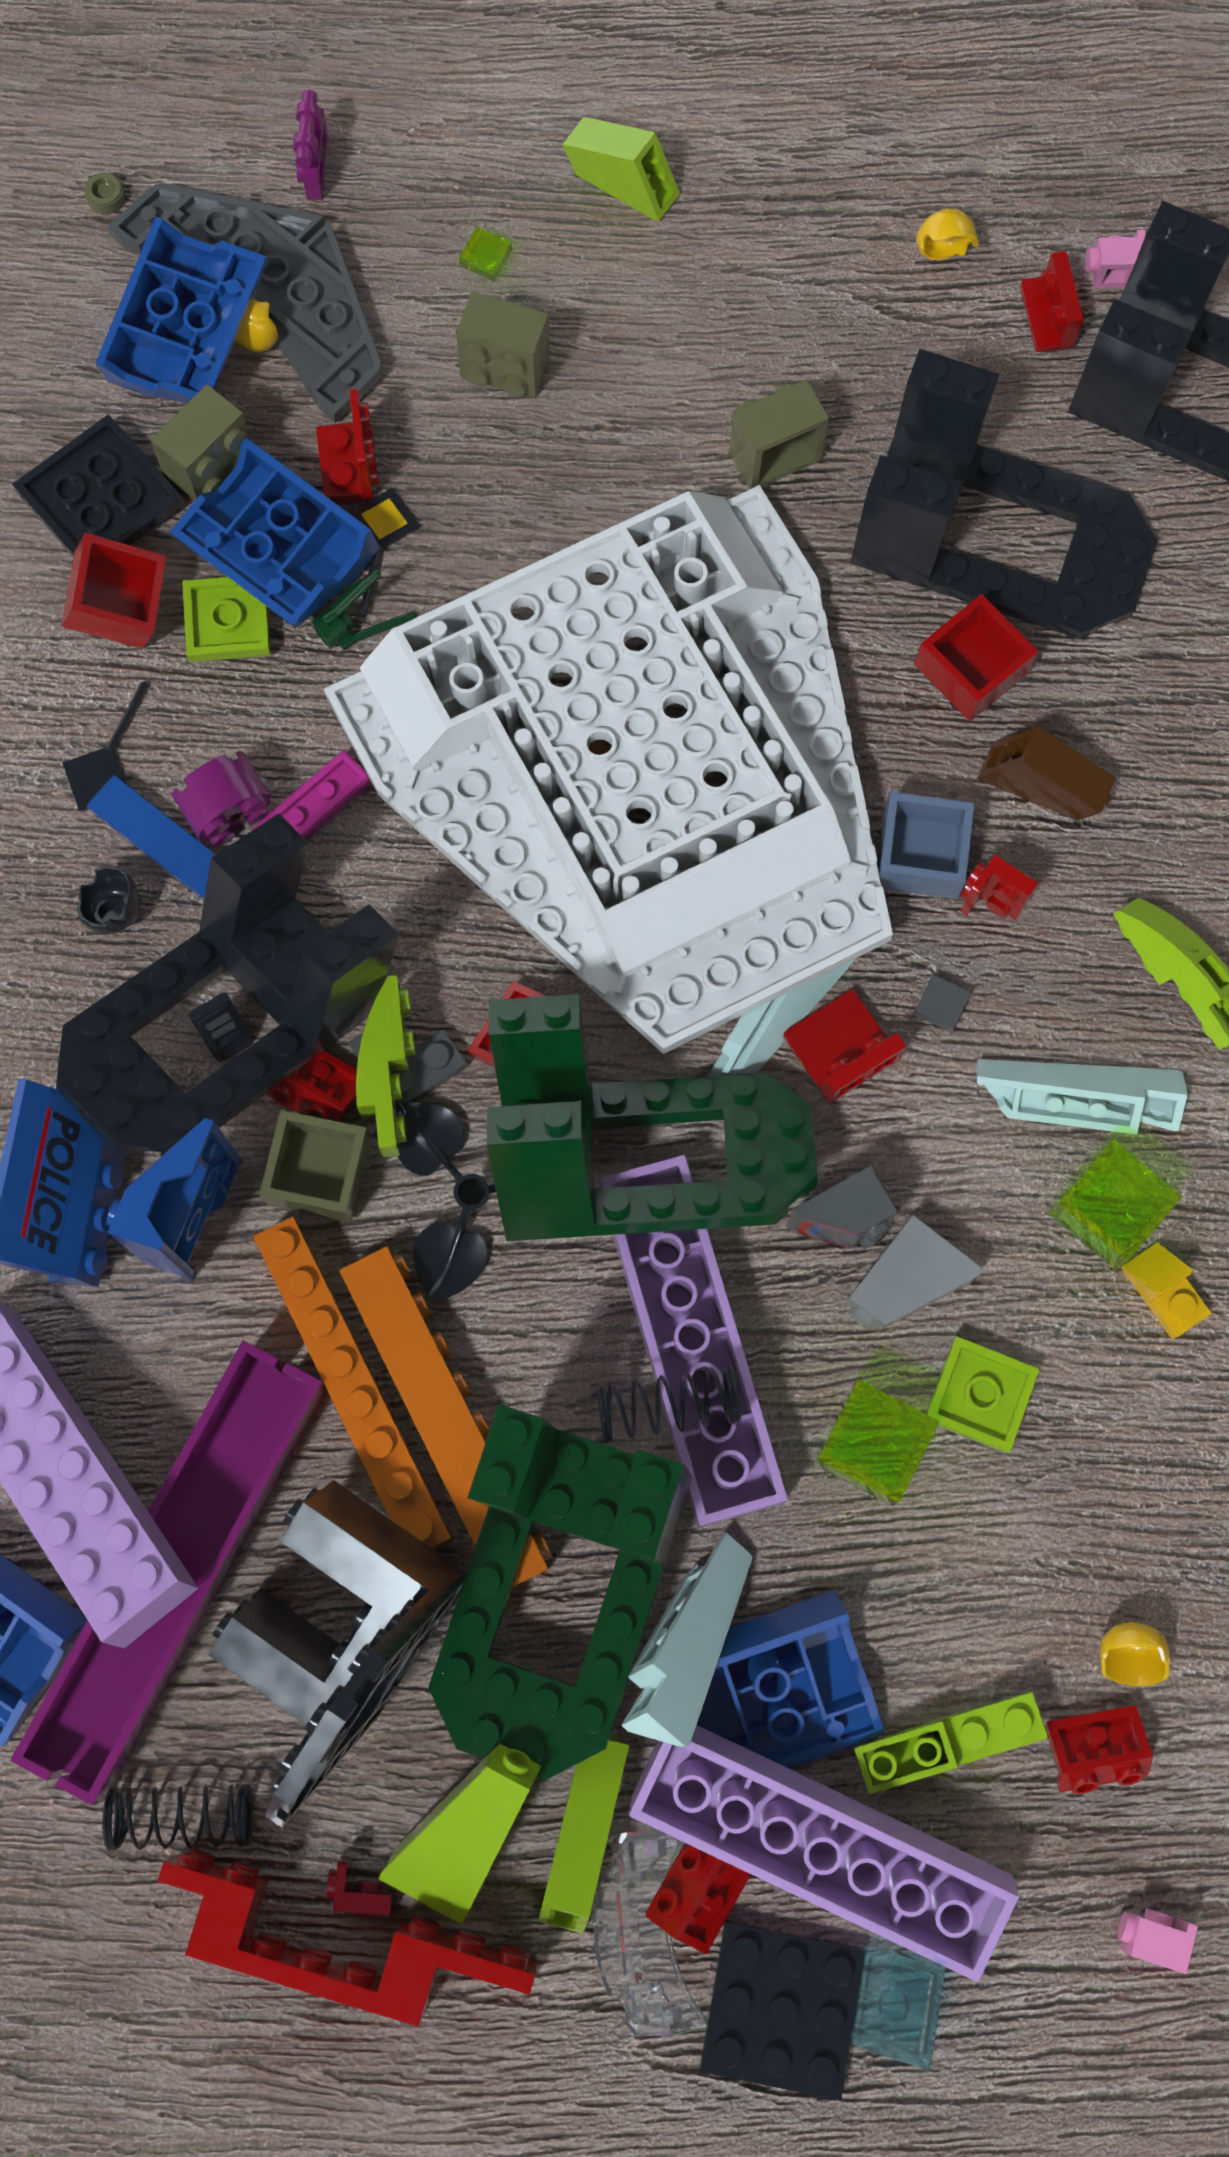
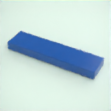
M113 775L87 804L89 811L204 900L210 861L216 854Z

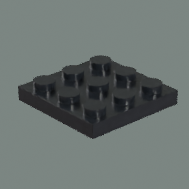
M109 414L12 484L16 493L72 557L84 533L131 545L185 505L182 496Z
M726 1920L722 1929L699 2071L841 2101L864 1949Z

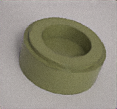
M98 173L92 176L84 188L90 208L98 214H113L123 207L126 200L121 180L111 173Z

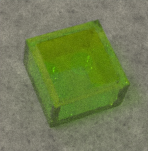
M1113 1139L1096 1156L1048 1214L1116 1271L1130 1260L1183 1196Z
M857 1379L852 1384L813 1465L879 1500L895 1506L901 1502L940 1421Z

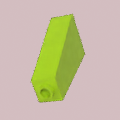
M611 1734L607 1749L576 1765L538 1922L584 1933L591 1913L629 1745L620 1743V1737Z
M499 1743L395 1848L379 1879L462 1925L538 1775L541 1765L531 1761L522 1751L509 1749Z

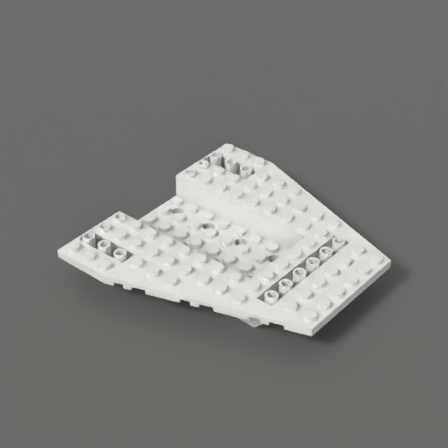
M760 485L728 500L721 496L692 491L685 492L391 629L360 666V672L324 688L326 698L377 794L663 1054L892 940L893 932L883 886H881L875 847L872 844L870 835V823L858 766L855 763L850 728L847 725L845 716V704L835 656L828 635V623L822 606L819 580ZM600 572L606 574L609 580L602 585H592L587 581V578L592 573ZM521 607H529L535 612L528 620H518L512 616L514 611ZM640 637L648 645L643 650L632 651L625 646V643L630 638ZM560 672L567 673L573 678L571 683L564 687L553 685L550 679L553 675ZM675 703L683 705L687 712L680 718H671L664 713V709L668 705ZM598 739L606 740L612 745L611 749L602 755L592 753L588 747L590 743ZM718 771L727 777V782L722 786L712 787L704 781V777L709 772ZM644 808L650 812L651 818L643 824H635L627 818V815L633 809Z

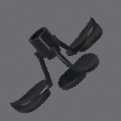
M402 1100L396 1105V1116H404L407 1142H399L400 1156L397 1157L406 1169L420 1176L433 1174L442 1163L457 1181L453 1193L456 1202L462 1207L457 1229L446 1222L434 1223L422 1230L415 1241L413 1249L415 1268L425 1287L428 1298L431 1300H441L454 1296L466 1289L479 1277L487 1261L485 1240L479 1234L465 1232L470 1211L483 1208L487 1204L490 1194L496 1193L495 1184L488 1185L485 1179L479 1175L467 1174L463 1176L448 1159V1157L454 1156L460 1151L464 1140L462 1124L451 1110L437 1104Z

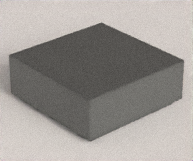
M933 974L913 1015L952 1033L972 992Z

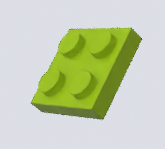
M228 577L182 581L186 656L189 663L271 656L268 607Z
M955 1336L924 1421L1008 1454L1013 1447L1040 1369Z

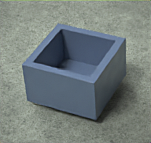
M890 791L883 812L877 861L878 873L883 889L958 899L966 883L974 803Z

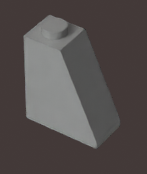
M912 1215L846 1301L845 1305L852 1309L849 1315L858 1324L869 1330L874 1326L881 1331L971 1284L980 1276L984 1269Z

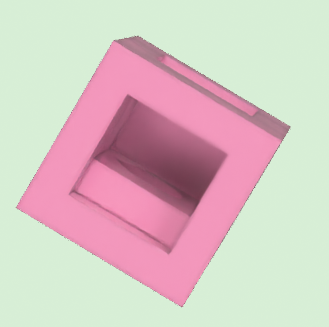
M1137 230L1135 237H1123L1121 235L1099 237L1096 247L1087 248L1085 268L1086 272L1092 273L1093 288L1126 287L1146 236L1145 230Z
M1146 1908L1144 1917L1125 1911L1119 1922L1117 1937L1118 1940L1122 1941L1120 1950L1128 1955L1187 1974L1198 1926L1177 1918L1174 1927L1172 1926L1174 1917Z

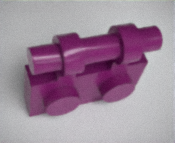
M308 89L302 92L301 102L297 104L296 119L299 122V130L294 135L293 150L296 152L298 183H304L307 200H322L328 130L324 108H320L317 105V93Z

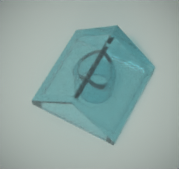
M864 1945V1957L850 2045L925 2070H931L945 1967L921 1955Z

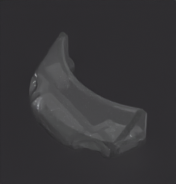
M657 1829L617 1833L610 1844L613 1854L607 1870L600 1871L592 1904L594 1950L600 1975L608 1996L617 1995L626 2011L625 2024L635 2036H674L708 2028L707 2017L704 2016L695 2003L681 1974L672 1936L645 1916L649 1905L685 1842Z

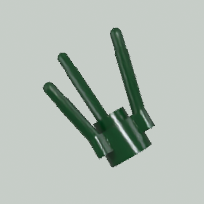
M375 570L366 579H358L328 610L311 621V625L329 649L339 644L344 651L355 642L415 619L417 613L411 611L353 634L349 633L354 624L345 610L381 577V572Z

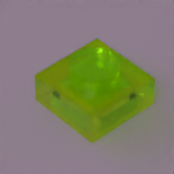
M476 227L459 256L460 267L495 282L512 252V242Z

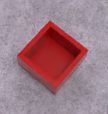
M84 533L74 551L61 627L143 649L155 630L167 556Z
M980 594L920 644L914 665L971 722L1030 672L1039 651Z

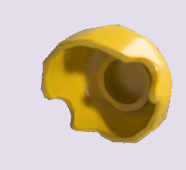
M945 208L933 213L923 222L916 235V243L920 253L930 260L946 259L954 255L964 257L970 243L975 248L979 247L978 236L971 216L957 208Z
M254 298L251 300L235 340L247 350L253 352L267 351L275 345L279 337L275 324L269 318L270 304L268 302H258Z
M1128 1622L1113 1626L1102 1637L1099 1655L1101 1671L1106 1678L1119 1684L1138 1687L1152 1686L1165 1681L1169 1677V1645L1165 1636L1157 1629L1147 1624Z

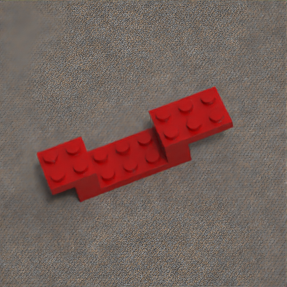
M188 1848L187 1853L180 1852V1854L163 1862L157 1882L203 1895L185 1956L419 2027L426 2012L438 1967L530 1995L537 1961L529 1959L530 1951L511 1944H503L502 1950L483 1945L485 1941L483 1936L464 1930H458L457 1935L452 1936L439 1932V1923L413 1916L411 1922L402 1921L395 1931L382 1977L376 1975L378 1968L364 1962L351 1960L348 1967L331 1962L332 1954L318 1948L305 1947L304 1953L286 1948L287 1940L279 1936L260 1933L259 1939L253 1938L254 1928L269 1883L268 1879L258 1877L259 1868L240 1862H233L232 1867L218 1865L214 1863L215 1855L193 1848Z

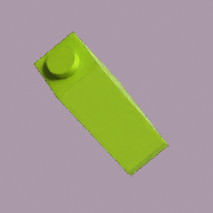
M583 117L562 144L577 176L653 220L660 221L680 194L656 132Z

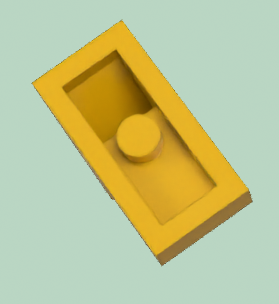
M1158 1242L1120 1267L1172 1340L1212 1314L1186 1278L1193 1273L1192 1269Z

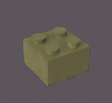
M471 291L456 331L460 376L476 385H490L504 389L513 396L520 397L524 395L535 399L550 360L549 314Z
M807 379L796 384L788 383L782 385L773 394L759 400H748L741 404L738 409L734 410L729 454L749 490L758 485L761 487L821 461L829 417Z
M206 384L150 440L164 477L179 493L193 503L200 494L215 491L220 487L237 465L241 443L245 438L251 439L243 412Z
M280 1110L259 1193L260 1197L269 1206L352 1222L371 1143V1137L367 1128Z

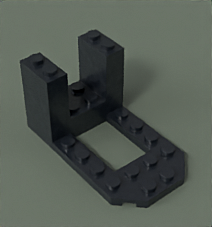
M1162 200L1146 233L1120 300L1114 299L1097 334L1068 413L1229 482V433L1159 404L1185 349L1229 368V319L1204 309L1229 255V228Z
M919 349L906 384L893 440L887 456L880 455L867 490L850 564L968 603L982 594L1001 614L1077 639L1096 633L1097 629L1115 622L1117 624L1130 618L1135 610L1157 543L1154 534L1129 493L978 445L1000 374ZM963 486L1077 523L1056 584L941 547Z
M280 813L211 858L198 933L66 1022L62 1027L56 1089L114 1152L134 1154L135 1150L161 1152L160 1156H163L204 1118L214 1121L218 1128L222 1127L285 1080L286 1077L368 1018L374 1001L385 982L400 934L370 904L330 932L296 899L309 843ZM227 970L279 1026L185 1093L131 1036Z
M335 1480L321 1490L314 1487L304 1501L299 1498L294 1503L283 1520L288 1525V1528L280 1542L367 1602L354 1619L352 1626L355 1629L347 1641L344 1639L339 1644L275 1597L263 1591L251 1602L245 1598L233 1614L228 1612L222 1618L212 1634L218 1640L209 1653V1656L306 1725L304 1729L308 1733L299 1745L295 1744L278 1769L281 1775L269 1792L272 1795V1799L265 1816L281 1828L376 1721L469 1576L468 1573Z

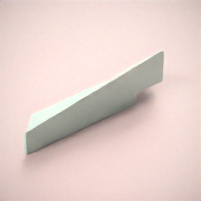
M855 959L743 1014L721 1050L722 1054L708 1076L757 1073L784 1043V1032L805 1019Z
M984 1059L977 1060L976 1065L977 1083L980 1086L984 1085L997 1100L999 1109L1007 1118L1135 1135L1138 1133L1140 1122L1172 1131H1179L1188 1095L1183 1072L1176 1069Z
M727 1532L718 1539L719 1541L706 1564L702 1566L696 1563L686 1574L628 1676L641 1689L644 1688L621 1725L628 1732L679 1747H686L691 1743L752 1561L751 1554Z

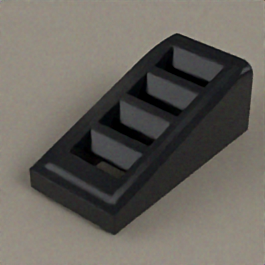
M227 993L219 994L188 1014L217 1062L227 1060L251 1046L254 1042Z

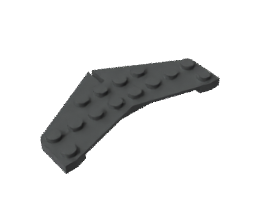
M159 183L147 189L107 226L110 236L115 241L137 254L141 253L155 217L165 220L183 235L213 245L222 240L266 256L268 261L253 298L258 302H268L270 304L269 318L275 324L279 335L276 344L320 410L335 423L351 409L349 389L357 388L360 400L380 380L382 368L378 352L331 223L329 221L325 224L324 216Z

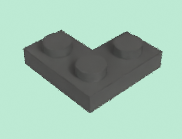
M443 1029L415 1047L416 1055L408 1056L409 1070L392 1072V1074H400L403 1099L395 1100V1107L402 1100L417 1102L467 1068L466 1061ZM363 1033L348 1042L350 1049L357 1059Z

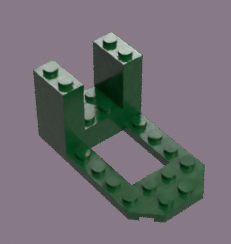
M579 994L489 1000V1040L500 1092L501 1106L487 1107V1149L506 1241L776 1225L789 1213V1206L801 1195L806 1197L818 1185L811 1104L766 1073L592 1084ZM724 1120L728 1180L595 1189L594 1128Z
M498 1404L467 1497L488 1506V1510L467 1570L469 1576L462 1585L428 1687L457 1750L484 1759L500 1743L509 1749L522 1751L531 1761L541 1765L536 1778L546 1781L607 1749L629 1680L628 1676L632 1671L693 1478L684 1464L637 1449L636 1455L558 1430L544 1418ZM534 1522L619 1550L576 1686L490 1657Z

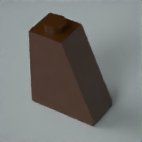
M1039 726L992 743L978 775V779L987 784L1074 820L1101 814L1110 802V790L1116 778Z

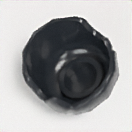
M102 866L96 868L95 879L91 883L80 885L77 913L82 924L88 929L101 935L112 934L126 929L136 919L140 910L141 899L136 884L127 872L117 866Z

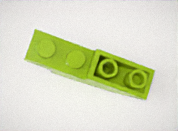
M1138 897L1115 912L1113 915L1119 923L1122 934L1131 941L1142 958L1145 969L1153 975L1159 986L1173 979L1178 986L1180 996L1191 1006L1200 1020L1205 1034L1213 1040L1219 1050L1228 1046L1229 969L1195 932L1171 914Z
M397 975L388 976L374 1001L362 1035L357 1062V1109L361 1117L376 1116L378 1146L383 1158L400 1156L399 1142H407L404 1116H396L395 1100L403 1099L401 1078L399 1073L392 1074V1072L409 1070L408 1056L416 1055L413 1030H405L404 1015L411 1014L409 989H401Z
M1029 1691L997 1702L985 1703L857 1746L854 1750L870 1795L958 1768L962 1764L1045 1740L1049 1736L1034 1692Z

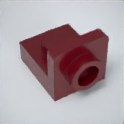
M342 1858L337 1863V1869H329L326 1898L334 1899L333 1912L391 1915L394 1912L396 1891H384L385 1882L358 1880L356 1889L349 1888L352 1859Z

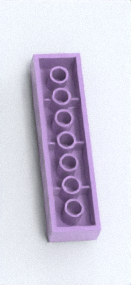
M685 1155L599 1178V1188L693 1183ZM707 1229L613 1235L655 1383H657L660 1375L666 1378L673 1395L679 1419L680 1382L685 1371L691 1375L704 1412L706 1371L712 1368L716 1372L725 1395L723 1368L725 1365L727 1367L732 1365L734 1368L741 1406V1422L739 1424L736 1422L730 1425L727 1422L718 1388L710 1372L708 1428L706 1429L702 1425L696 1401L686 1377L684 1388L685 1427L683 1432L679 1431L665 1386L661 1380L660 1400L678 1463L684 1464L693 1476L687 1494L697 1528L784 1504L788 1501Z
M0 1302V1483L100 1641L126 1648L199 1588L15 1310Z
M696 1725L689 1746L679 1747L657 1741L631 1796L630 1817L976 1982H979L1019 1899L1012 1874Z

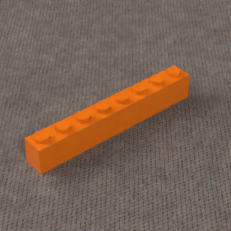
M292 1216L254 1235L253 1238L390 1520L433 1550H437L454 1541L299 1224Z
M386 1246L340 1269L339 1272L476 1546L488 1506L467 1497L485 1446L484 1438L488 1437L489 1429L480 1411L471 1415L464 1401V1398L470 1396L471 1393L460 1371L451 1375L444 1361L445 1358L451 1356V1353L440 1331L431 1335L424 1320L432 1315L420 1292L413 1296L411 1295L405 1280L411 1278L412 1275L401 1253L392 1257ZM540 1532L534 1536L530 1533L512 1589L549 1570L545 1560L551 1558L552 1555Z

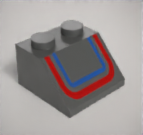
M870 1166L793 1208L786 1226L790 1233L851 1249L858 1244H861L863 1249H866L886 1237L885 1233L892 1229L890 1223L898 1211Z

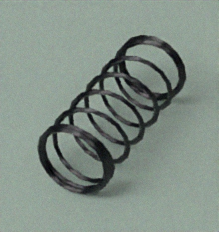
M725 1365L723 1368L725 1395L716 1372L712 1368L706 1371L704 1412L691 1375L685 1371L680 1382V1419L666 1378L660 1375L656 1383V1425L644 1387L636 1378L632 1384L631 1429L617 1386L611 1382L608 1386V1391H606V1386L603 1383L601 1386L598 1384L596 1391L604 1442L607 1444L608 1441L611 1443L613 1441L611 1425L612 1388L616 1395L628 1436L633 1440L636 1434L637 1385L644 1401L652 1431L655 1435H659L661 1380L665 1386L678 1430L683 1432L685 1427L684 1388L686 1377L690 1383L702 1425L707 1429L709 1426L710 1372L718 1388L727 1422L730 1425L736 1422L739 1424L741 1422V1406L733 1366L729 1365L727 1367Z
M230 1784L228 1787L226 1819L218 1843H215L210 1827L207 1785L203 1787V1804L198 1832L194 1842L191 1844L188 1841L184 1826L182 1786L178 1788L176 1819L168 1844L163 1843L160 1835L157 1817L158 1788L156 1786L152 1789L151 1819L148 1833L142 1845H138L133 1829L131 1815L132 1788L130 1787L127 1790L126 1795L127 1813L124 1829V1809L121 1791L118 1787L115 1789L110 1788L105 1797L102 1829L104 1845L108 1851H116L121 1847L128 1828L133 1845L138 1850L144 1849L150 1840L153 1827L158 1843L164 1849H168L175 1840L179 1825L184 1843L191 1849L200 1840L204 1822L208 1838L212 1845L217 1848L226 1837L230 1820L236 1842L241 1847H247L251 1842L254 1805L252 1788L249 1784H242L239 1787L236 1802V1822L233 1785ZM114 1804V1828L112 1836V1813Z

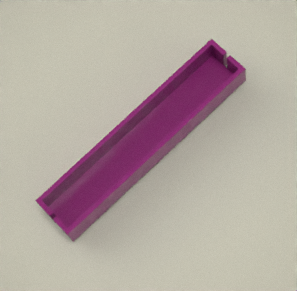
M244 1340L241 1342L148 1510L199 1589L126 1648L102 1643L87 1620L10 1759L11 1762L46 1781L59 1778L55 1786L91 1806L105 1801L108 1790L112 1788L324 1397L327 1389L322 1381L288 1363L284 1364L278 1358ZM63 1771L70 1773L68 1775L61 1776Z

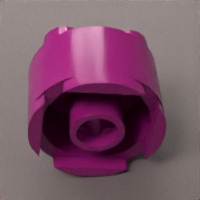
M241 751L235 752L238 759L229 761L226 755H222L203 764L183 779L187 787L181 794L177 788L172 792L174 801L200 841H210L213 847L221 846L230 841L235 836L233 829L245 822H248L250 826L256 825L271 813L267 805L270 803L272 796L245 753Z

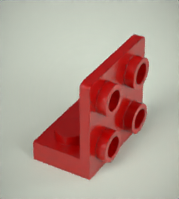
M357 388L349 389L352 423L316 427L323 495L337 505L367 502L373 499L372 485L379 484L368 402L360 403Z
M849 990L787 1029L783 1034L784 1040L829 1105L899 1061L907 1047L898 1033L893 1034L889 1038L885 1036L853 990Z

